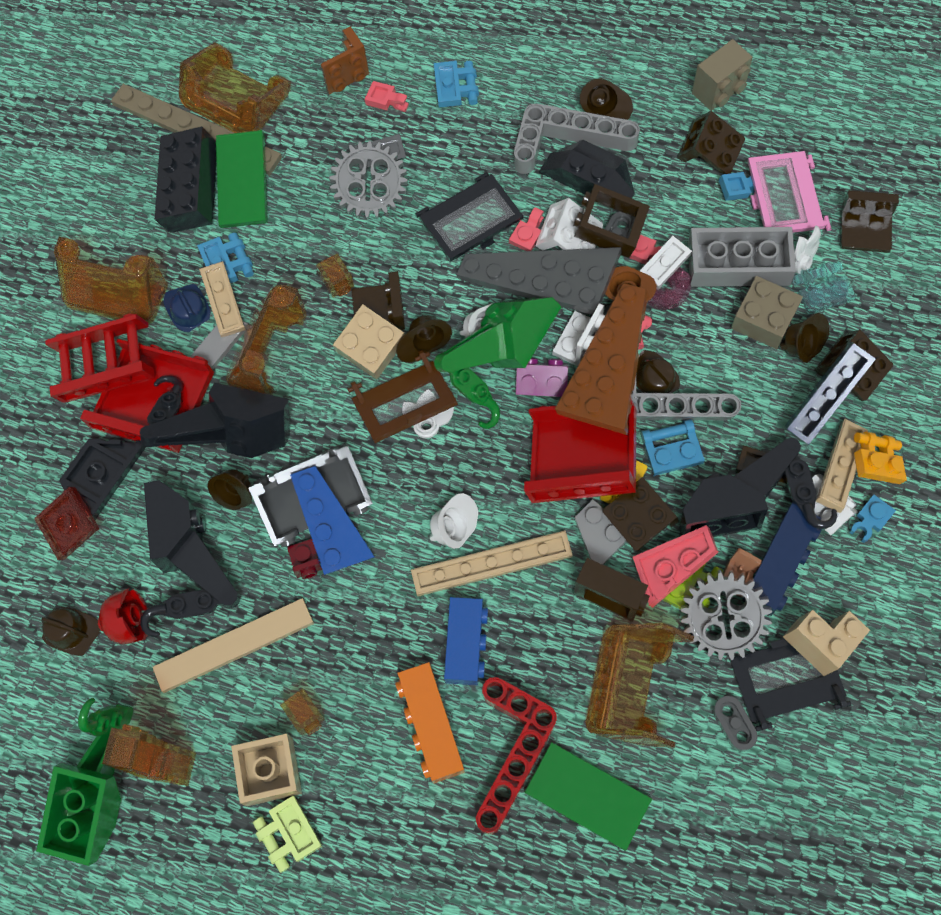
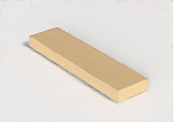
M847 419L840 423L816 502L830 509H836L838 513L844 510L857 469L854 452L861 449V444L854 442V435L857 432H868L867 429Z

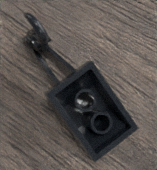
M166 375L158 378L154 382V386L157 387L164 382L172 383L174 386L169 392L164 393L158 398L147 417L148 425L140 429L141 443L145 447L221 443L227 453L254 458L285 447L290 436L289 399L214 382L209 391L208 404L177 415L181 408L183 383L176 376Z
M787 438L735 476L731 474L724 476L722 474H713L703 479L683 508L679 530L682 536L707 525L712 536L717 537L760 529L768 511L766 498L784 474L793 502L803 512L806 521L812 527L827 529L833 526L837 520V510L832 509L831 517L826 521H821L816 517L814 509L817 493L809 466L798 457L801 449L800 442L795 438Z
M160 480L144 483L150 560L163 573L180 570L203 589L172 595L162 603L153 605L143 612L140 618L142 631L148 636L159 637L160 632L149 628V620L153 616L162 615L174 619H182L210 614L218 605L231 609L239 604L240 595L203 543L202 533L206 532V523L204 517L199 515L198 509H194L187 499Z

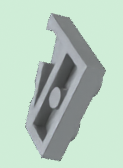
M593 499L575 516L576 525L581 533L590 559L604 565L627 542L604 515L603 508Z

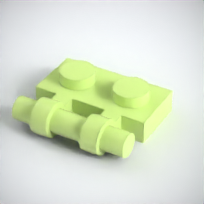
M291 796L269 810L273 822L269 825L266 824L263 817L253 821L259 842L263 841L270 854L268 858L271 864H275L280 873L290 868L285 858L290 853H292L296 862H299L323 847L295 796ZM278 830L286 842L281 848H279L273 837V834Z

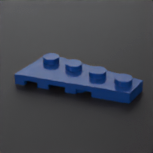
M316 466L290 474L324 575L375 558Z

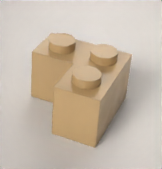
M811 610L799 617L784 634L783 638L825 676L838 670L870 630L850 611L835 618L829 625L814 610Z

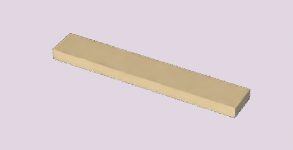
M561 531L411 569L418 597L571 558L573 555L566 531Z
M302 598L152 668L161 691L165 693L313 625L314 622Z

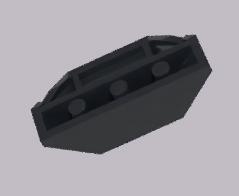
M585 140L550 153L539 170V173L582 194H585L586 191L591 192L594 184H597L629 198H633L635 195L626 160Z

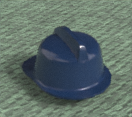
M190 284L165 293L163 300L165 308L173 324L179 330L190 332L210 319L209 305L197 285Z

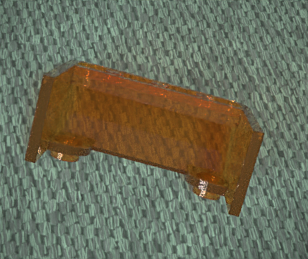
M665 623L612 625L607 628L602 638L586 718L587 730L598 736L641 746L675 748L676 742L657 735L656 722L651 718L644 717L653 664H662L668 660L672 653L673 642H693L694 636Z

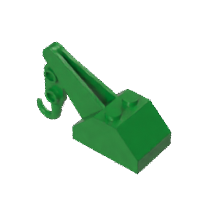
M553 297L516 299L493 303L487 308L480 329L436 356L434 360L435 368L439 372H448L452 385L474 404L485 406L491 411L492 417L488 423H478L483 429L493 428L498 423L500 409L492 398L487 384L470 367L490 363L495 368H526L562 307Z
M94 698L88 699L82 706L78 717V727L82 732H89L91 735L96 736V738L77 766L60 763L53 767L36 852L87 866L97 862L116 827L121 796L113 774L133 715L132 707L117 704L116 706L112 705L98 709L88 717L90 707L95 703Z

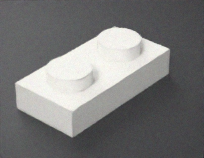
M672 236L640 272L654 278L657 284L656 289L659 290L689 258L692 250Z

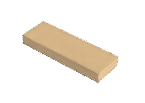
M223 261L199 269L220 336L223 338L244 331L245 327Z

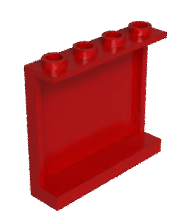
M117 339L116 342L122 348L117 359V366L121 367L128 365V362H130L128 341ZM138 342L140 360L154 368L155 378L101 393L93 412L84 410L80 419L89 428L129 440L141 441L140 429L148 425L147 417L158 398L164 393L169 392L174 386L172 383L164 382L155 387L154 382L166 375L176 376L182 381L181 408L177 415L200 407L215 373L208 365L206 359L200 356L192 358L176 350L168 352L153 344L145 346ZM182 445L157 447L179 453Z
M632 399L630 401L632 405L631 412L628 414L627 435L559 415L555 410L556 406H540L529 409V414L533 419L530 481L524 482V492L531 503L636 493L637 410Z

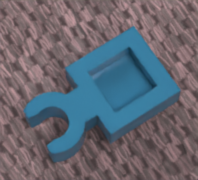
M744 172L724 174L719 178L726 201L748 198L751 193H755L751 176L746 178Z
M873 495L857 515L862 522L855 523L849 533L853 534L857 529H862L865 532V536L861 542L865 543L872 536L871 528L879 532L896 510L876 495Z

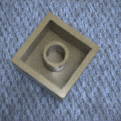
M732 39L697 66L692 94L710 111L714 110L717 106L723 107L733 94H740L746 88V81L751 71L750 66L753 57Z
M756 276L734 318L731 329L778 349L803 296Z

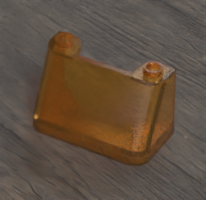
M213 43L180 62L179 98L188 109L234 133L262 130L288 96L291 81L282 76L275 75L269 79L268 86L233 69V58L229 50L217 43Z
M58 238L54 248V256L62 301L68 308L115 320L122 318L126 314H137L147 321L148 324L155 320L168 284L154 258L134 255L126 261L123 270L78 260L80 255L79 245L72 239Z
M277 285L257 305L227 371L226 381L229 386L273 395L274 389L266 381L268 376L264 372L266 364L263 356L275 330L287 333L288 328L292 325L298 324L303 326L307 314L297 288Z

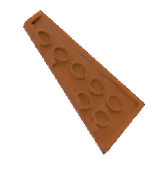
M628 284L621 286L555 408L557 414L627 435L628 414H630L632 406L630 403L631 394L635 386L639 359L638 348L642 339V321L645 318L648 298L645 288Z

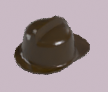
M603 78L593 79L587 82L581 90L580 104L585 112L625 120L631 117L633 103L630 96L609 80Z
M815 313L805 321L789 326L786 331L785 340L780 344V348L787 350L790 356L808 363L821 352L829 337L830 331L827 318L821 313Z
M423 315L417 317L410 324L409 332L398 342L396 348L397 357L402 362L415 363L414 357L419 356V351L423 350L424 353L428 351L431 354L442 348L451 339V326L446 321L437 319L436 316Z
M642 350L639 354L636 372L637 388L643 393H673L679 389L680 379L671 363L654 351Z
M229 469L208 481L209 494L221 506L229 510H239L252 503V496L249 490L251 483L248 474L244 475L238 470Z
M70 607L55 608L46 617L41 619L43 623L42 639L52 648L71 655H84L101 632L96 618Z

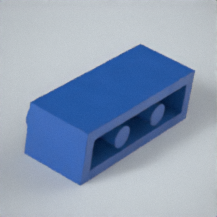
M450 597L444 674L446 684L478 685L479 678H484L485 662L480 661V651H486L487 635L482 634V624H487L488 608L483 607V599Z

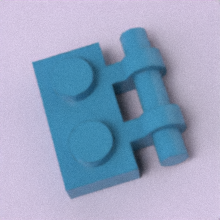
M457 61L434 63L439 108L462 105L461 97H467L470 105L478 103L479 88L475 83L477 72L473 67L472 61H466L464 68H457ZM464 79L466 85L460 86L459 80Z
M231 233L228 236L230 242L225 244L222 243L220 237L197 245L206 267L223 261L230 283L238 281L235 274L237 271H243L246 278L253 276L252 261L250 257L246 256L244 242L242 239H239L237 233ZM234 253L237 260L230 262L228 254Z

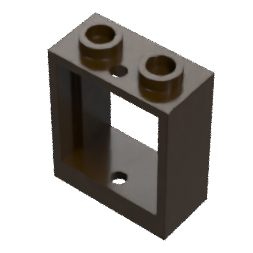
M594 184L591 192L586 191L582 199L581 205L584 206V210L582 213L578 212L573 226L577 227L574 237L602 248L621 247V255L630 258L637 246L650 206ZM595 202L633 216L626 238L588 223Z
M589 558L586 559L575 582V596L631 622L634 621L636 615L642 616L650 595L645 594L648 588L647 584Z

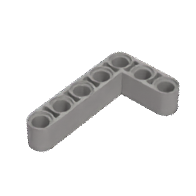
M530 104L525 109L515 145L514 167L521 174H528L534 170L543 136L573 142L585 140L600 147L632 151L638 145L640 127L631 120L543 104Z
M636 379L634 390L631 394V399L637 410L636 420L692 419L726 421L734 418L741 410V401L734 394L636 393ZM646 401L653 402L656 405V411L653 413L646 412L643 408V403ZM672 401L679 402L682 406V411L680 413L672 412L669 408V403ZM699 401L706 403L708 411L706 413L698 412L695 403ZM722 402H730L734 408L733 413L724 412L721 406Z

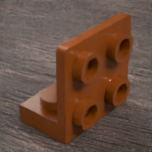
M351 26L342 30L344 36L342 45L345 52L321 64L329 95L333 92H340L347 85L355 81H362L369 75L364 45Z

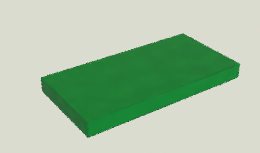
M259 130L216 135L218 223L220 228L268 223L264 132Z
M552 742L525 791L526 795L624 851L627 850L652 801V798Z

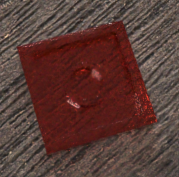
M68 487L34 518L57 560L62 561L100 529L75 487Z

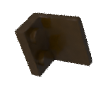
M709 111L693 120L677 158L687 162L700 156L723 175L731 174L745 137L714 112Z
M848 190L841 207L840 247L850 250L889 253L892 249V215L899 204V194Z
M398 271L388 272L389 282H385V285L352 289L354 315L363 304L398 329H405Z
M859 329L842 334L814 371L823 377L849 342L856 344L876 359L851 390L861 401H866L891 370L893 363Z
M643 477L636 482V493L621 494L603 509L604 515L635 551L640 550L668 525L672 528L679 523L678 517Z

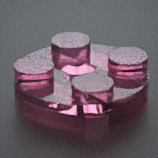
M679 267L666 281L670 283L672 289L667 288L665 291L661 288L659 290L656 289L653 298L647 303L659 310L680 307L689 297L691 276L683 268Z

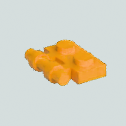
M867 431L855 433L854 442L861 444V449L854 452L858 477L894 484H901L907 481L903 457L894 455L893 451H899L902 448L901 441L887 435L879 437L875 433ZM875 446L879 447L880 452L875 451Z

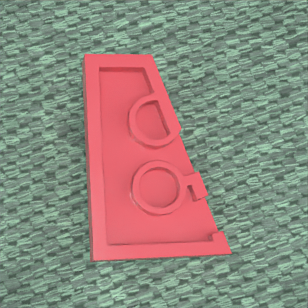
M707 525L633 556L641 582L648 585L645 594L650 595L648 600L649 606L653 608L718 553L712 533Z

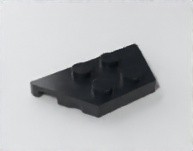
M88 439L60 478L61 486L68 494L72 505L76 508L82 518V522L90 528L146 448L142 445L141 441L136 440V443L113 439L109 441Z

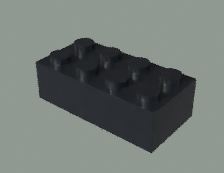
M202 126L160 136L154 220L168 232H179L212 225L216 140Z

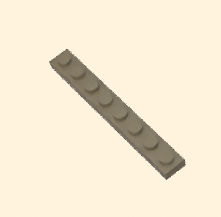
M124 83L111 100L113 106L173 133L201 126L215 140L216 135L234 133ZM265 147L266 174L271 176L282 156L281 153Z

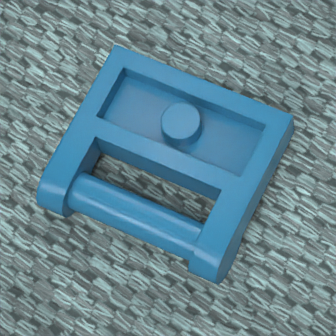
M692 419L684 420L683 424L654 431L649 429L641 431V438L653 476L704 464L705 460ZM686 433L687 440L654 448L653 441Z

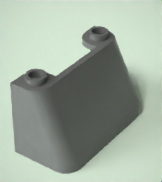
M346 443L332 447L251 482L249 490L274 546L279 544L281 547L288 546L296 542L295 537L300 532L308 529L290 474L316 466L345 512H353L354 516L369 510L368 506L373 503Z

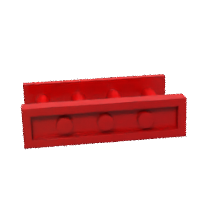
M126 314L120 319L68 334H57L54 338L45 340V344L48 347L59 352L62 378L59 384L50 386V396L65 403L155 378L154 368L140 360L137 330L149 327L148 322L137 314ZM127 333L130 362H128V365L118 367L114 337ZM104 340L107 368L105 371L95 374L92 343ZM82 346L84 375L82 378L72 380L69 350Z

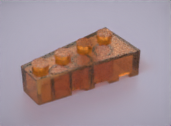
M123 724L122 729L111 728L102 764L134 777L189 786L196 753L158 739L156 736L148 734L147 731L140 730L139 727Z

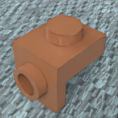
M738 548L728 560L723 575L728 577L730 570H733L734 578L738 579L740 574L744 573V582L747 583L753 578L762 560Z

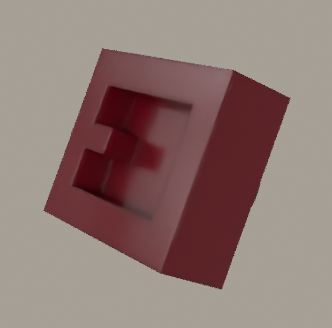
M312 539L287 547L293 565L292 569L297 578L310 579L317 575V571L322 570Z

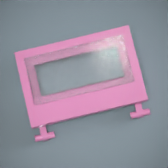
M805 151L748 158L747 162L755 190L754 195H751L750 199L753 210H760L763 227H792L793 233L814 230L815 225L819 229L826 228L827 231L831 230L828 216L822 217L810 169H814L815 165L811 154L806 157Z

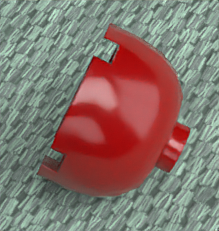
M129 589L115 592L101 605L98 626L115 643L130 644L145 640L148 636L142 631L140 626L142 610H146L147 606L142 596L136 590L128 591Z

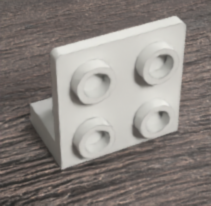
M570 198L550 205L535 246L542 251L555 246H559L563 250L595 249L596 245L574 237L577 227L573 226L578 212L582 213L584 209ZM590 214L588 223L603 228V223Z
M599 303L591 318L574 311L553 349L552 355L578 366L605 318V315H603L604 305Z

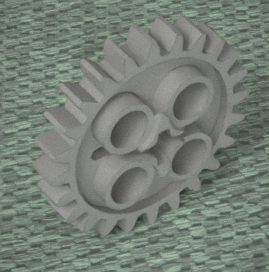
M368 141L367 147H363L362 143L358 142V149L356 150L352 145H349V154L342 150L343 159L335 158V163L338 167H331V172L335 175L329 176L330 182L336 183L330 186L331 192H337L333 197L335 201L341 200L339 203L340 208L348 206L347 213L349 215L355 210L357 218L362 213H365L367 220H369L370 214L373 213L378 219L379 212L381 211L388 215V207L396 210L394 202L402 203V197L399 194H406V189L402 186L408 184V180L403 178V176L407 175L406 169H400L403 166V160L396 161L398 158L397 152L389 155V146L381 150L380 142L374 148L371 141ZM371 160L370 200L366 201L367 161ZM360 164L363 166V169L360 172L351 171L352 166ZM379 165H384L387 167V170L384 173H377L375 168ZM353 188L363 190L359 196H352L350 194ZM379 188L387 191L382 197L374 195V192Z
M719 570L718 578H714L709 572L707 573V582L698 578L699 588L689 587V591L693 596L684 595L683 600L689 604L681 606V611L688 614L681 617V623L689 624L684 628V633H693L689 642L699 641L698 651L707 647L708 657L716 651L718 652L719 660H722L724 653H728L729 658L733 660L734 652H738L744 658V649L748 648L751 652H755L753 643L756 642L762 645L763 639L760 634H769V630L763 626L772 624L771 618L764 616L772 613L771 607L763 606L769 602L768 596L759 597L763 592V588L753 589L754 579L749 580L747 583L744 582V573H741L738 579L734 578L733 570H730L728 577H724L722 571ZM722 591L726 593L727 608L730 614L731 638L726 637L720 596ZM736 594H741L746 598V601L738 606L732 604L730 599ZM712 597L717 600L718 604L715 608H706L702 603L703 600ZM742 621L748 623L750 627L746 632H738L734 628L735 624ZM712 624L718 625L722 631L718 635H711L707 632V627Z

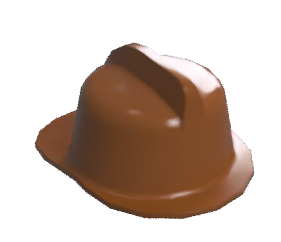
M619 266L614 270L605 295L614 301L621 286L628 284L645 288L648 293V302L653 298L657 284L654 278L648 274L628 266Z

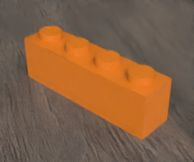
M428 662L399 672L400 681L395 682L399 697L406 698L408 707L403 710L408 725L413 723L417 733L412 735L416 751L422 750L425 761L420 762L425 779L431 777L434 784L465 773L430 663Z

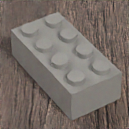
M792 227L691 228L688 240V248L692 250L689 256L690 287L751 286L756 276L779 286L791 285L796 273Z

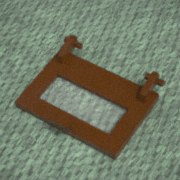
M421 350L418 352L419 356L414 357L416 362L422 361V366L364 393H361L359 388L363 387L361 382L356 384L354 381L350 383L351 387L347 388L349 393L354 391L356 395L351 399L374 443L458 405L456 398L441 373L435 368L434 362L428 361L427 357L430 356L428 351L424 353Z

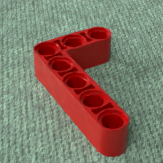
M497 677L489 678L483 684L482 692L485 702L525 726L477 813V826L485 834H494L501 828L554 730L557 720L556 712L551 706ZM492 686H498L502 689L503 693L499 698H491L487 694L488 689ZM517 699H521L526 702L527 708L523 712H516L511 707L512 703ZM540 713H547L550 715L552 722L547 726H541L537 723L536 717ZM528 737L535 738L538 742V747L534 751H527L522 745L523 741ZM519 762L523 764L525 772L518 777L511 775L508 769L512 763ZM501 787L508 788L511 792V798L506 802H499L495 798L497 789ZM486 813H493L497 817V824L492 828H485L481 824V818Z

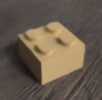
M362 304L334 342L333 347L338 354L377 380L396 355L397 344L405 334Z
M283 734L231 746L240 804L251 806L302 794L293 738L290 735Z

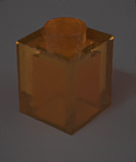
M338 253L316 264L319 276L332 298L337 295H346L354 287L352 276Z
M303 688L280 704L296 730L302 736L306 733L311 735L322 727L321 722L325 718Z

